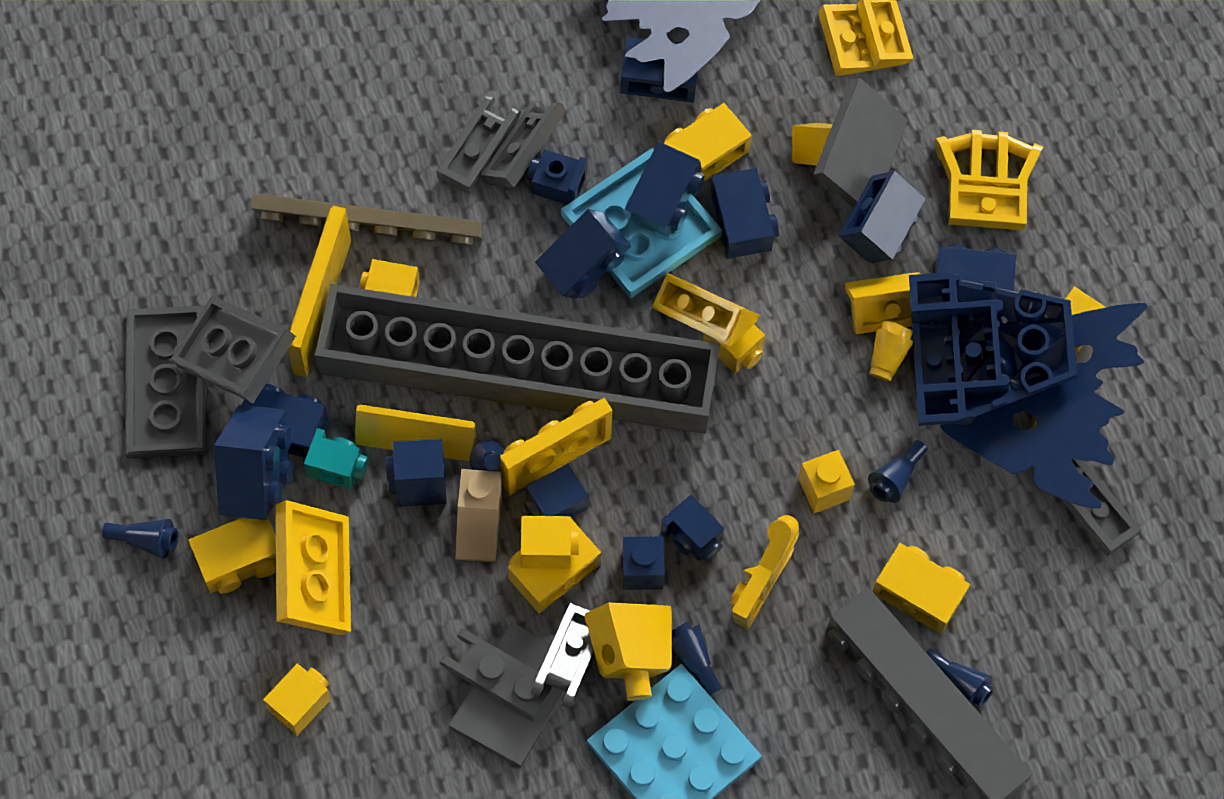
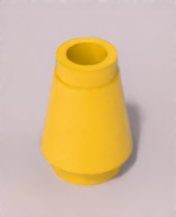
M888 321L883 322L881 329H876L870 376L891 382L893 375H895L913 344V341L910 340L913 333L912 330Z

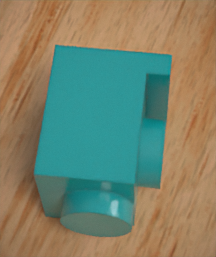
M317 428L307 453L304 467L307 477L352 490L356 478L360 480L364 478L369 457L361 455L360 448H357L353 442L338 437L334 438V440L326 439L325 430Z

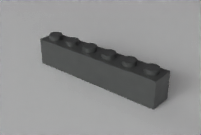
M869 587L865 588L831 615L827 627L830 630L828 636L832 643L842 652L847 649L857 661L855 668L862 678L869 683L874 680L884 692L881 696L888 708L895 714L901 711L911 723L909 730L920 744L926 745L928 743L939 755L936 757V761L941 769L948 776L953 777L956 775L966 786L964 793L967 799H1009L1027 784L1033 775Z

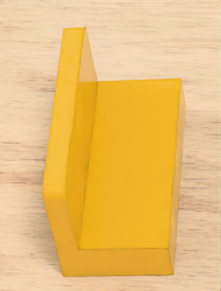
M915 272L846 282L845 291L851 299L852 321L855 333L876 332V329H881L884 321L896 323L904 327H911L909 275L920 273Z

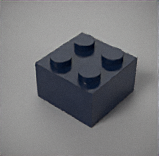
M240 404L214 444L219 515L266 520L273 506L280 503L282 490L286 484L291 483L294 473L293 461L288 460V449L292 441V428L286 424V410Z

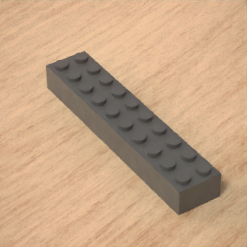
M331 284L315 358L319 374L573 413L578 406L585 402L593 401L595 403L605 398L613 410V420L706 434L720 344Z

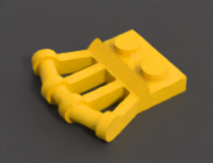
M973 129L971 133L949 139L945 136L935 138V151L939 160L942 161L949 179L948 225L1024 231L1027 224V181L1041 155L1043 146L1036 143L1031 146L1008 136V132L998 131L997 135L982 134V130ZM969 149L970 172L969 175H962L953 153ZM982 149L996 150V177L981 176ZM1008 152L1026 160L1017 179L1007 178Z
M783 515L769 525L767 536L770 542L759 564L743 570L745 583L741 581L729 601L732 604L730 609L732 610L734 623L749 630L793 554L794 545L799 537V526L797 520L792 516Z

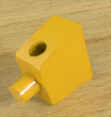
M608 602L586 612L585 620L599 673L604 678L624 679L627 700L629 701L651 698L649 678L669 671L672 665L671 606Z

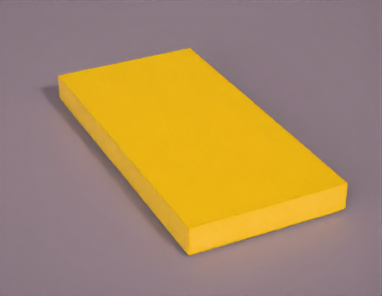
M334 205L330 208L290 328V332L296 336L287 350L294 375L306 378L308 376L317 348L330 285L338 284L351 244L346 208Z

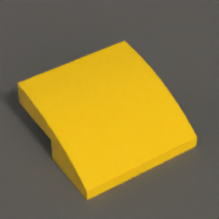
M859 0L857 4L823 5L819 10L818 15L835 76L900 66L913 60L897 0Z

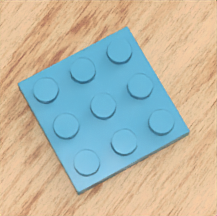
M653 148L561 209V216L569 226L587 209L603 212L629 242L631 247L623 254L625 256L623 262L615 269L608 271V273L630 299L722 237V229L692 194H690L684 206L688 209L682 226L679 230L673 228L669 238L627 219L624 209L654 151Z
M682 663L651 688V698L634 701L587 739L589 747L634 799H714L762 759V755Z

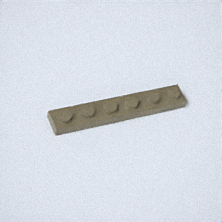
M257 193L252 194L251 209L256 213H261L260 219L264 221L283 223L284 216L299 218V225L321 227L322 221L327 220L330 208L334 205L346 208L350 232H359L360 226L374 227V234L397 237V231L413 232L412 238L421 241L433 242L436 235L451 237V244L461 246H473V240L483 241L485 226L482 221Z

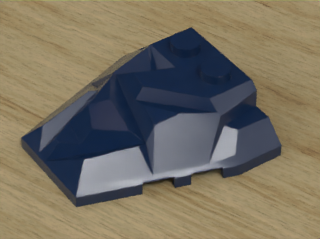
M949 272L909 275L919 426L961 423L1077 378L1071 300L1021 289L1019 293L997 288V283L984 281V284L961 280L960 275Z

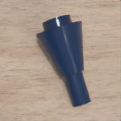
M493 440L478 443L470 454L469 462L471 469L501 472L500 455L503 454L505 447Z
M916 440L903 455L896 457L868 475V483L871 493L880 501L898 502L912 475L914 465L927 452V446L922 441Z
M171 519L129 525L105 523L102 529V537L104 539L126 541L127 544L162 559L168 556L169 551L173 552L176 549L179 538L178 530L174 528Z
M688 621L673 629L672 653L693 674H696L709 696L721 690L722 686L709 666L711 662L700 624L692 628Z
M931 648L926 652L973 707L977 705L981 708L986 704L994 691V687L990 685L993 678L991 675L956 662H950Z

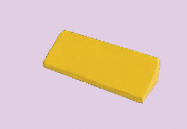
M669 273L666 274L652 306L653 309L730 346L752 327L760 317L757 313Z
M357 405L355 424L356 445L393 450V442L442 439L444 458L469 462L476 440V428L473 421Z

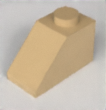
M461 469L457 512L456 560L496 563L503 489L502 472Z

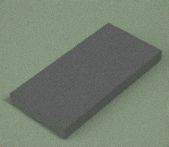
M205 305L127 309V458L207 454L206 381L177 368L170 362V359Z

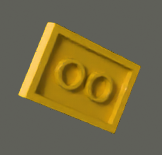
M605 398L595 403L593 401L585 402L573 411L572 416L561 422L558 420L551 421L538 431V435L525 442L524 440H517L505 448L503 454L500 455V468L502 472V485L509 496L611 439L613 410Z
M288 500L276 504L277 622L335 635H344L351 632L348 516Z

